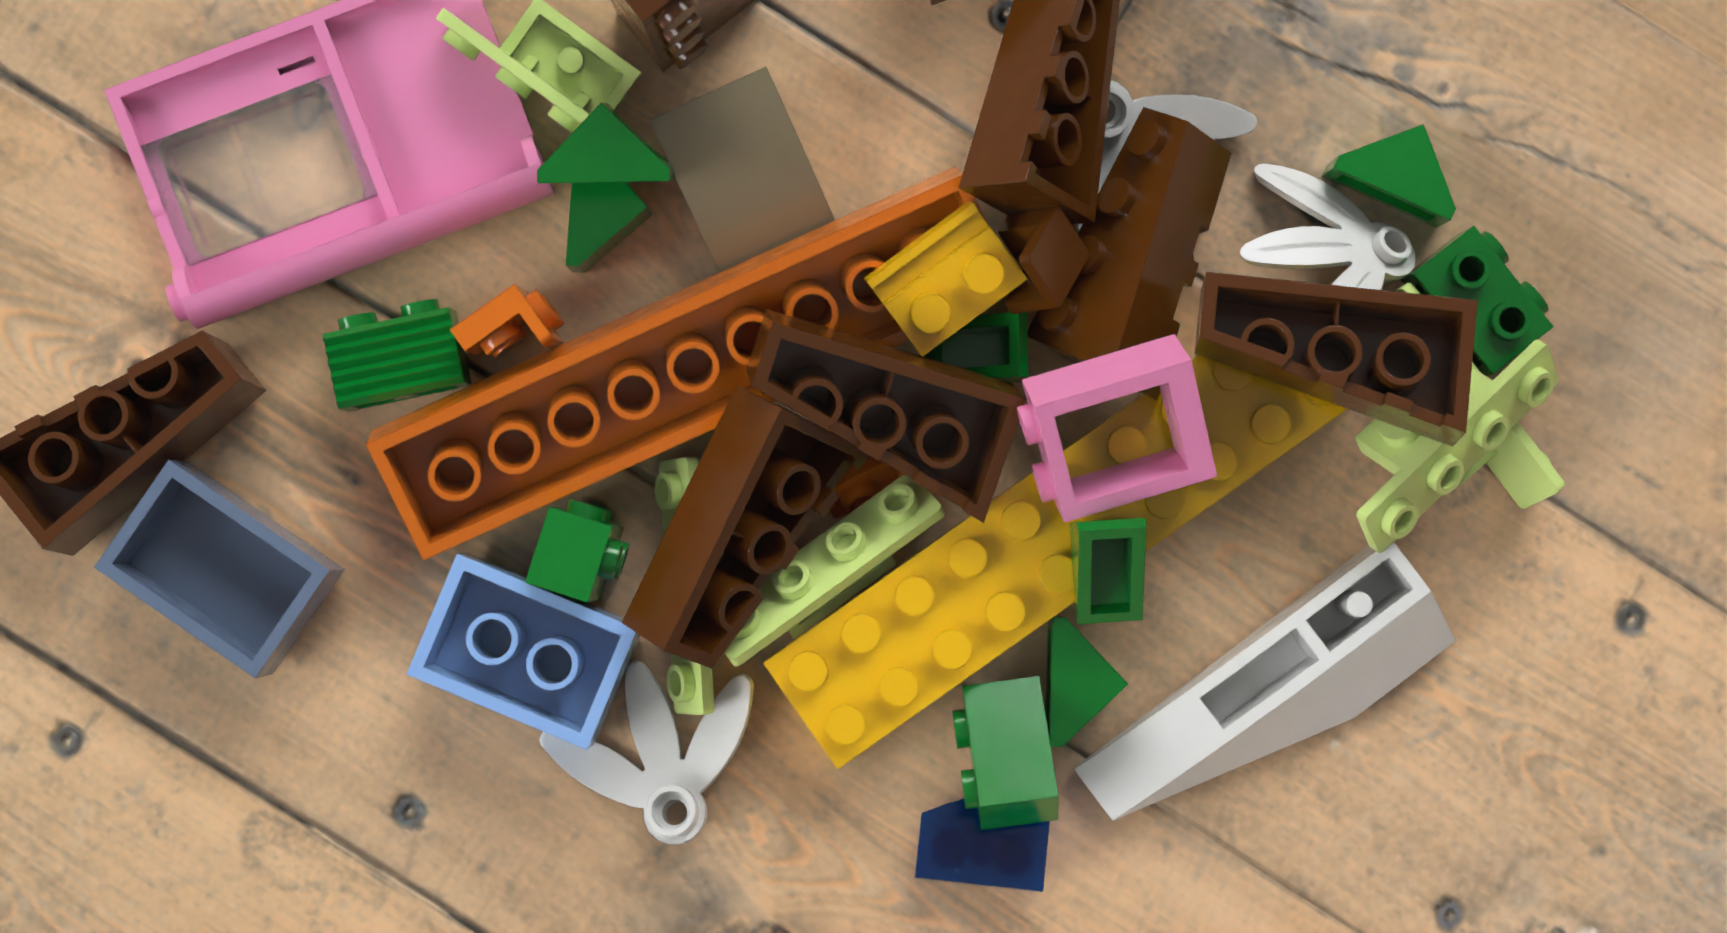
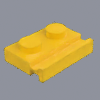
M969 200L864 279L918 353L923 357L1025 282L1027 277L992 228L984 220L974 203Z

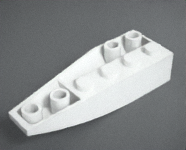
M1393 542L1383 553H1378L1368 545L1073 769L1111 820L1114 821L1355 718L1456 640L1432 591L1397 545Z

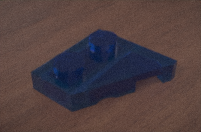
M964 798L923 812L920 816L914 879L1041 893L1044 888L1050 821L981 830L978 808L966 809Z

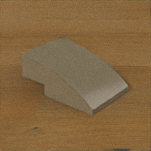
M767 67L649 120L668 163L673 166V174L719 273L835 221Z

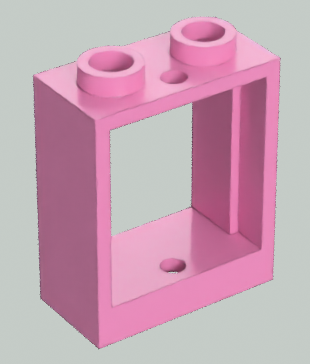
M1175 334L1021 380L1027 404L1017 407L1018 418L1027 445L1038 443L1042 462L1032 464L1036 486L1043 503L1054 500L1064 523L1217 477L1192 361ZM1159 386L1174 448L1070 479L1055 417Z

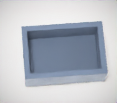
M168 460L94 567L254 678L272 675L345 570L190 462Z

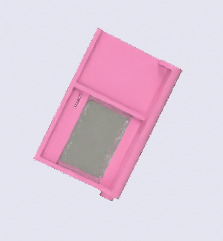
M340 0L104 89L146 196L150 211L155 219L174 268L172 271L173 284L166 286L165 289L171 309L180 322L188 319L196 329H200L555 194L553 183H537V170L545 161L519 94L495 77L502 66L483 52H480L473 61L442 39L449 28L438 21L436 17L444 8L500 48L501 46L483 0Z

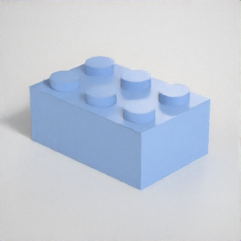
M456 554L406 675L588 750L597 741L640 635L622 623L624 618L585 601L525 583L526 577L472 554Z

